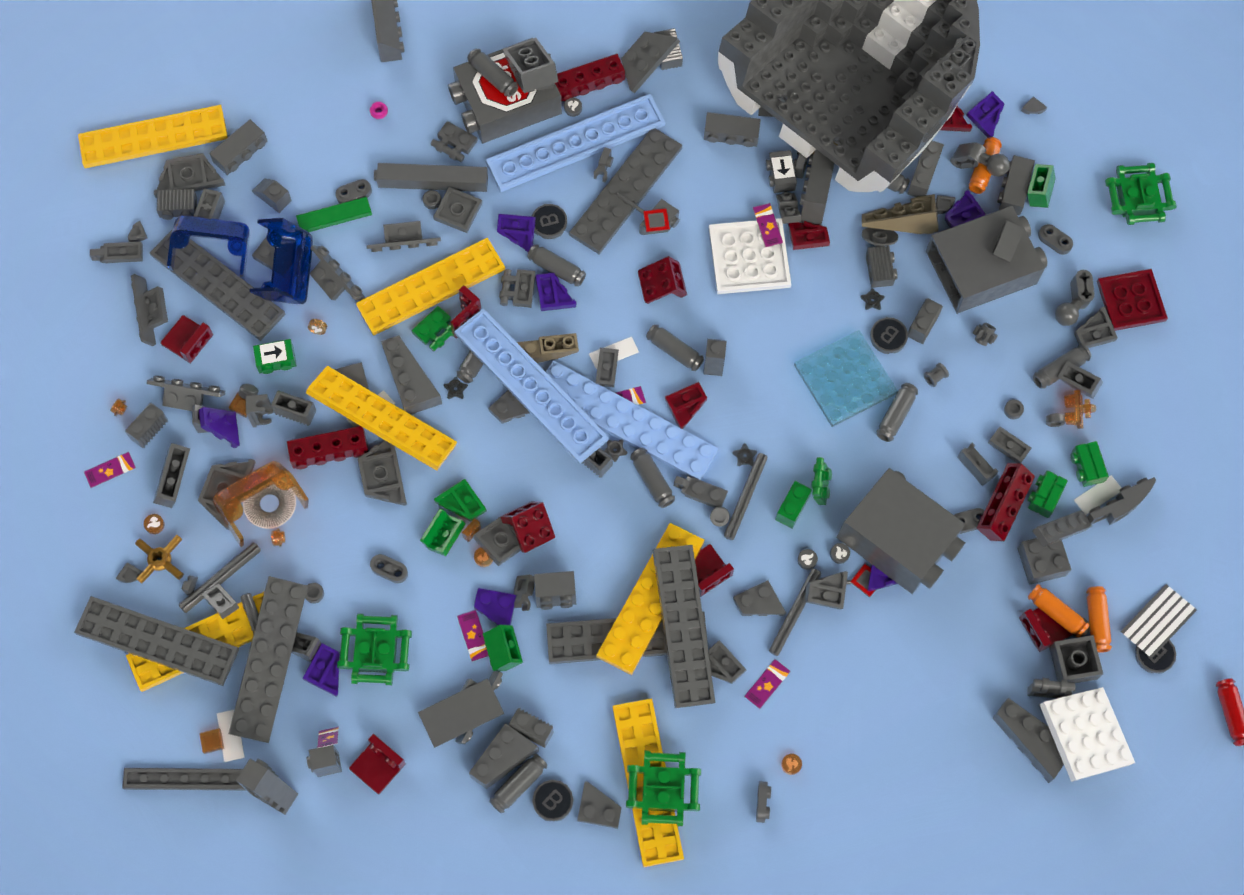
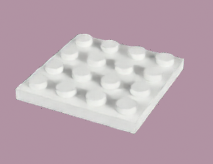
M782 218L776 219L783 243L765 247L757 220L709 225L717 294L791 288Z
M1103 687L1039 704L1071 782L1135 763Z

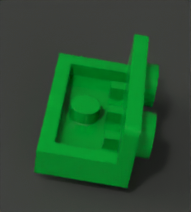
M439 509L427 530L423 533L420 541L428 550L447 556L466 523L461 519L448 515L443 509Z

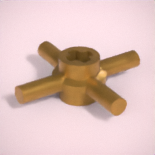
M176 534L165 548L158 547L154 549L142 539H138L135 545L148 555V566L136 579L142 584L154 570L162 571L166 569L180 580L184 574L171 564L170 553L182 541V538Z

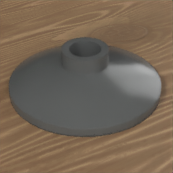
M865 228L861 235L866 242L873 244L875 247L893 245L898 241V234L892 230Z

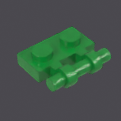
M439 306L411 330L412 334L424 345L431 340L433 343L429 348L433 352L437 348H441L450 336H454L451 325H448L452 319ZM442 329L444 330L439 337L436 336Z
M817 457L816 464L813 467L815 475L814 481L811 484L813 489L812 495L818 505H826L827 499L830 497L828 484L829 480L832 479V471L824 462V458Z

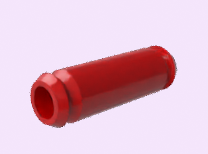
M1232 678L1224 679L1216 683V687H1218L1217 693L1230 736L1234 740L1233 744L1235 746H1243L1244 707L1238 688L1234 685L1236 681Z

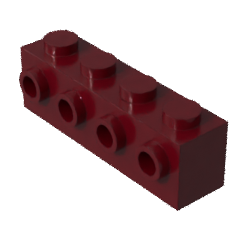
M618 54L557 73L558 82L555 84L560 92L561 102L624 81L625 69Z
M362 426L287 441L290 463L293 469L299 470L305 469L310 465H324L329 461H344L348 457L359 458L369 452L365 431Z
M1007 463L977 526V529L990 541H1005L1035 478V475L1022 463Z

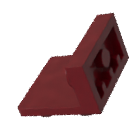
M668 256L638 270L645 303L649 304L671 293L680 298L687 295L680 263Z
M465 285L459 289L462 311L450 322L453 337L456 339L458 337L454 331L481 310L480 299Z
M182 315L161 341V345L191 364L211 339L213 333L204 322L199 325L185 315Z
M531 501L500 516L503 524H511L513 526L523 553L555 538L543 502Z
M711 544L701 549L695 559L700 597L733 576L734 572L730 563L726 565Z
M1039 608L1033 611L1029 609L1019 617L1039 652L1049 648L1054 642L1065 640L1073 635Z
M372 734L368 739L370 744L353 762L349 770L374 792L380 794L406 763L403 758L375 734Z

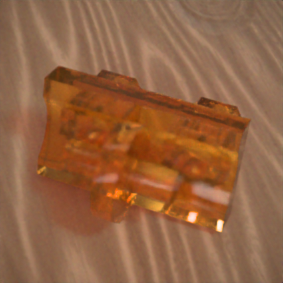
M1074 390V394L1064 396L1065 407H1075V412L1065 413L1066 425H1077L1078 429L1084 428L1083 413H1085V418H1091V413L1096 411V406L1090 404V399H1085V404H1083L1080 390Z

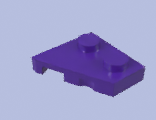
M498 214L497 232L529 252L533 246L536 217Z

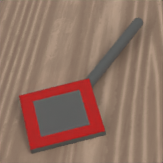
M617 193L620 199L644 214L646 233L670 230L667 208L644 211L623 195Z
M864 564L852 580H847V584H853L868 597H871L875 590L867 591L871 568Z

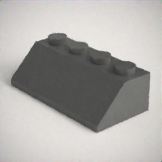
M371 0L381 62L402 60L401 53L405 51L403 42L399 40L402 37L401 26H397V22H400L399 11L395 12V8L398 7L397 0Z

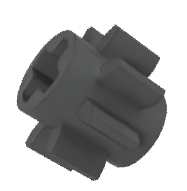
M989 323L979 324L973 331V334L976 335L975 341L983 346H987L988 343H994L998 336L994 333L996 328Z

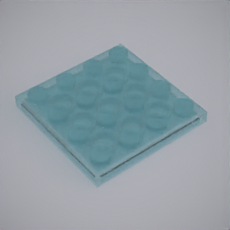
M860 330L794 362V367L831 427L896 395L898 392Z

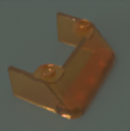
M277 461L269 462L217 492L213 498L215 508L240 547L244 546V538L234 522L243 515L241 503L272 484H275L278 489L283 491L292 489L304 509L308 508L309 499L292 473Z

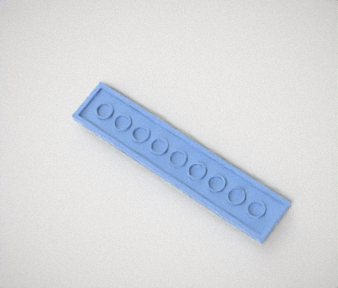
M648 94L488 158L486 163L500 192H503L602 152L605 147L612 148L647 134L652 129L664 127L665 121L651 94Z
M484 308L454 331L455 335L579 464L609 440V437Z
M554 360L546 371L555 383L600 429L620 440L622 439L637 449H647L646 453H649L650 456L691 478L701 480L718 452L717 447L680 429L678 426Z

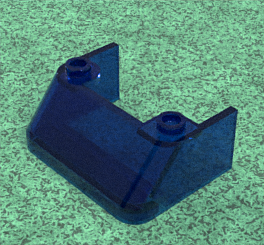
M185 215L179 216L175 220L170 236L167 267L170 271L174 270L176 249L187 247L190 236L227 240L229 252L234 256H241L239 275L242 279H245L250 229L245 223Z
M284 218L259 219L257 223L268 229L266 239L275 248L271 282H264L261 288H250L249 292L269 301L304 304L307 301L312 259L311 246L313 245L312 235Z

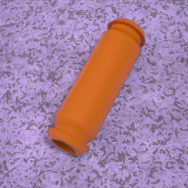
M995 137L987 138L983 144L986 149L985 154L992 156L1000 153L1001 141ZM979 163L974 168L970 183L968 184L971 192L981 194L986 190L991 177L987 166Z
M1037 584L1028 595V599H1031L1034 605L1069 633L1075 634L1076 637L1080 638L1089 627V623H1086L1083 617L1049 590Z
M1093 586L1089 587L1086 591L1088 594L1087 607L1090 636H1094L1098 653L1110 651L1112 648L1110 645L1111 632L1107 596L1104 593L1106 592L1104 587Z

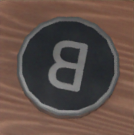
M544 204L538 207L532 214V217H536L534 233L544 239H555L561 236L567 228V215L557 205Z
M886 317L879 319L873 325L870 332L872 345L884 354L897 353L904 348L908 340V331L905 325L895 318Z
M1170 640L1153 658L1136 646V660L1140 667L1149 673H1164L1176 661L1175 646Z
M549 780L543 782L537 787L533 795L534 810L545 821H560L569 815L573 807L571 790L561 781Z

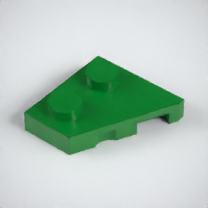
M466 479L434 498L436 504L470 522L487 511Z

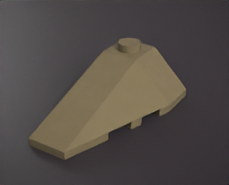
M935 194L912 198L910 203L903 205L900 202L896 203L894 207L888 210L880 208L862 214V227L915 234H932L937 232L938 217Z

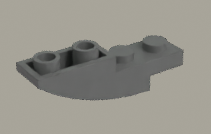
M1147 477L1137 482V485L1132 487L1127 485L1119 490L1120 493L1116 499L1109 501L1106 504L1107 506L1103 508L1097 506L1089 511L1090 514L1087 516L1090 524L1092 525L1107 519L1109 525L1127 516L1148 495L1156 482L1155 477L1149 480Z

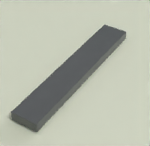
M124 768L122 785L124 790L246 791L236 781L243 769Z

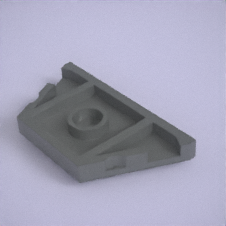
M644 32L624 54L621 60L629 88L634 94L679 44V39L673 36Z
M203 154L169 159L165 162L164 171L159 178V185L157 190H154V196L157 198L158 190L194 189V191H198L204 188L225 186V182Z
M383 441L381 444L371 448L370 452L358 458L365 496L405 506L407 502L395 446L387 441Z
M253 459L242 463L230 462L226 465H212L198 498V502L227 530L230 529L256 462Z

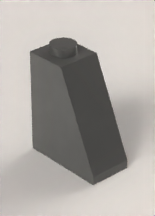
M707 338L704 374L723 375L726 340Z

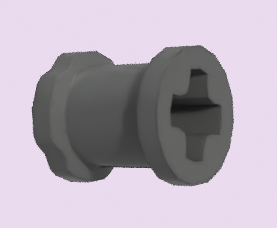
M941 363L936 364V367L930 372L924 373V378L931 387H935L941 379L949 377L948 370Z

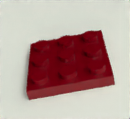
M1152 269L1098 278L1096 281L1104 307L1115 331L1167 321L1168 317Z

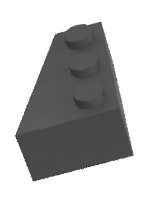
M505 723L469 772L470 778L488 789L533 754L538 753L539 748Z

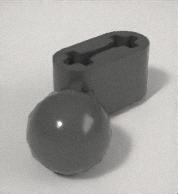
M975 142L959 145L950 160L952 165L960 169L977 167L981 163L987 166V170L992 176L996 177L1006 174L1010 167L1009 160L1005 155L999 153L992 156L985 154V147Z
M1087 270L1078 271L1071 280L1072 302L1059 305L1055 311L1056 320L1063 326H1070L1076 323L1079 317V310L1085 309L1094 298L1093 277Z

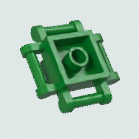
M1154 163L1128 167L1118 165L1116 167L1117 178L1110 177L1105 180L1112 203L1111 213L1113 215L1122 214L1123 217H1126L1127 225H1134L1138 222H1165L1166 214L1164 211L1177 208L1169 182L1171 180L1170 174L1156 175ZM1125 174H1132L1130 177L1125 178ZM1158 183L1163 185L1166 203L1161 202Z
M357 614L356 629L348 627L340 629L342 640L340 661L337 662V668L353 669L351 684L365 682L385 683L392 686L393 673L395 671H409L408 652L412 631L397 630L398 615L382 617ZM364 624L390 625V630H385L384 628L363 629ZM350 636H355L353 662L348 661ZM397 638H402L400 663L397 664L395 663ZM359 672H383L386 675L359 674Z
M645 750L644 766H627L629 789L626 808L642 809L641 825L663 823L683 826L684 811H700L698 795L701 769L685 768L686 752L669 754L651 753V751ZM650 761L679 762V768L650 767ZM637 774H643L642 801H636ZM685 776H691L690 803H684ZM648 811L677 812V816L649 815Z

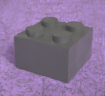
M1035 538L1022 541L1017 548L1029 585L1065 577L1072 570L1062 540L1043 547L1039 540Z
M574 571L534 574L537 608L549 610L553 606L570 608L576 605Z
M1093 635L1056 641L1049 647L1058 682L1060 680H1067L1068 683H1080L1098 680L1103 675Z

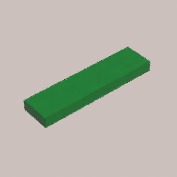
M363 197L296 215L300 232L304 234L371 216L372 212L368 198Z

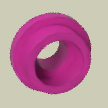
M378 101L370 107V114L375 119H383L388 114V108L384 103Z

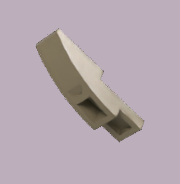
M576 333L539 337V340L517 342L536 363L562 358L579 352Z

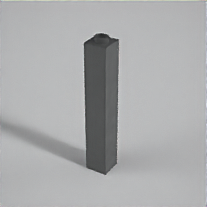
M378 163L377 170H374V181H377L378 188L448 190L451 187L458 191L487 192L488 170L487 167Z

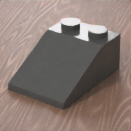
M537 38L503 48L508 64L524 93L533 92L535 89L558 82L555 62Z

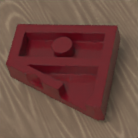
M806 221L804 223H787L793 250L830 245L827 227L813 225Z

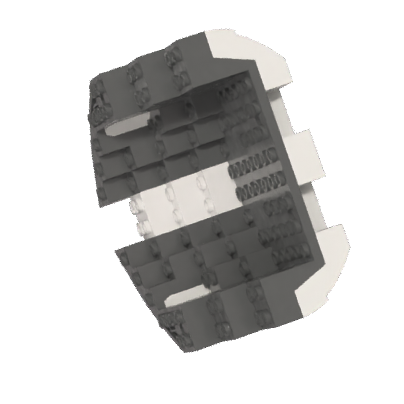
M752 0L749 3L746 17L722 37L718 51V65L737 105L747 113L752 115L760 107L764 108L783 123L779 137L804 157L808 158L817 149L840 167L835 180L848 191L882 192L925 150L944 123L952 116L959 101L973 83L980 49L979 7L977 0Z

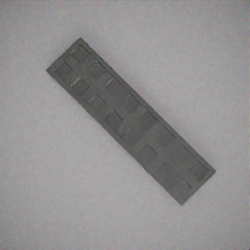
M656 128L650 130L569 232V236L597 254H600L635 210L634 207L620 199L617 193H620L638 206L682 150V144Z
M176 227L150 252V255L260 341L286 315L285 311Z
M693 545L653 549L675 709L714 704L716 702Z
M271 576L268 577L228 734L269 743L308 588L307 585Z
M92 596L74 631L76 635L220 686H224L239 651L238 647Z
M702 612V613H703V620H704V627H705V634H706V641H707L706 623H705V612ZM617 618L546 624L549 664L601 660L596 655ZM661 621L642 657L667 655L663 621Z

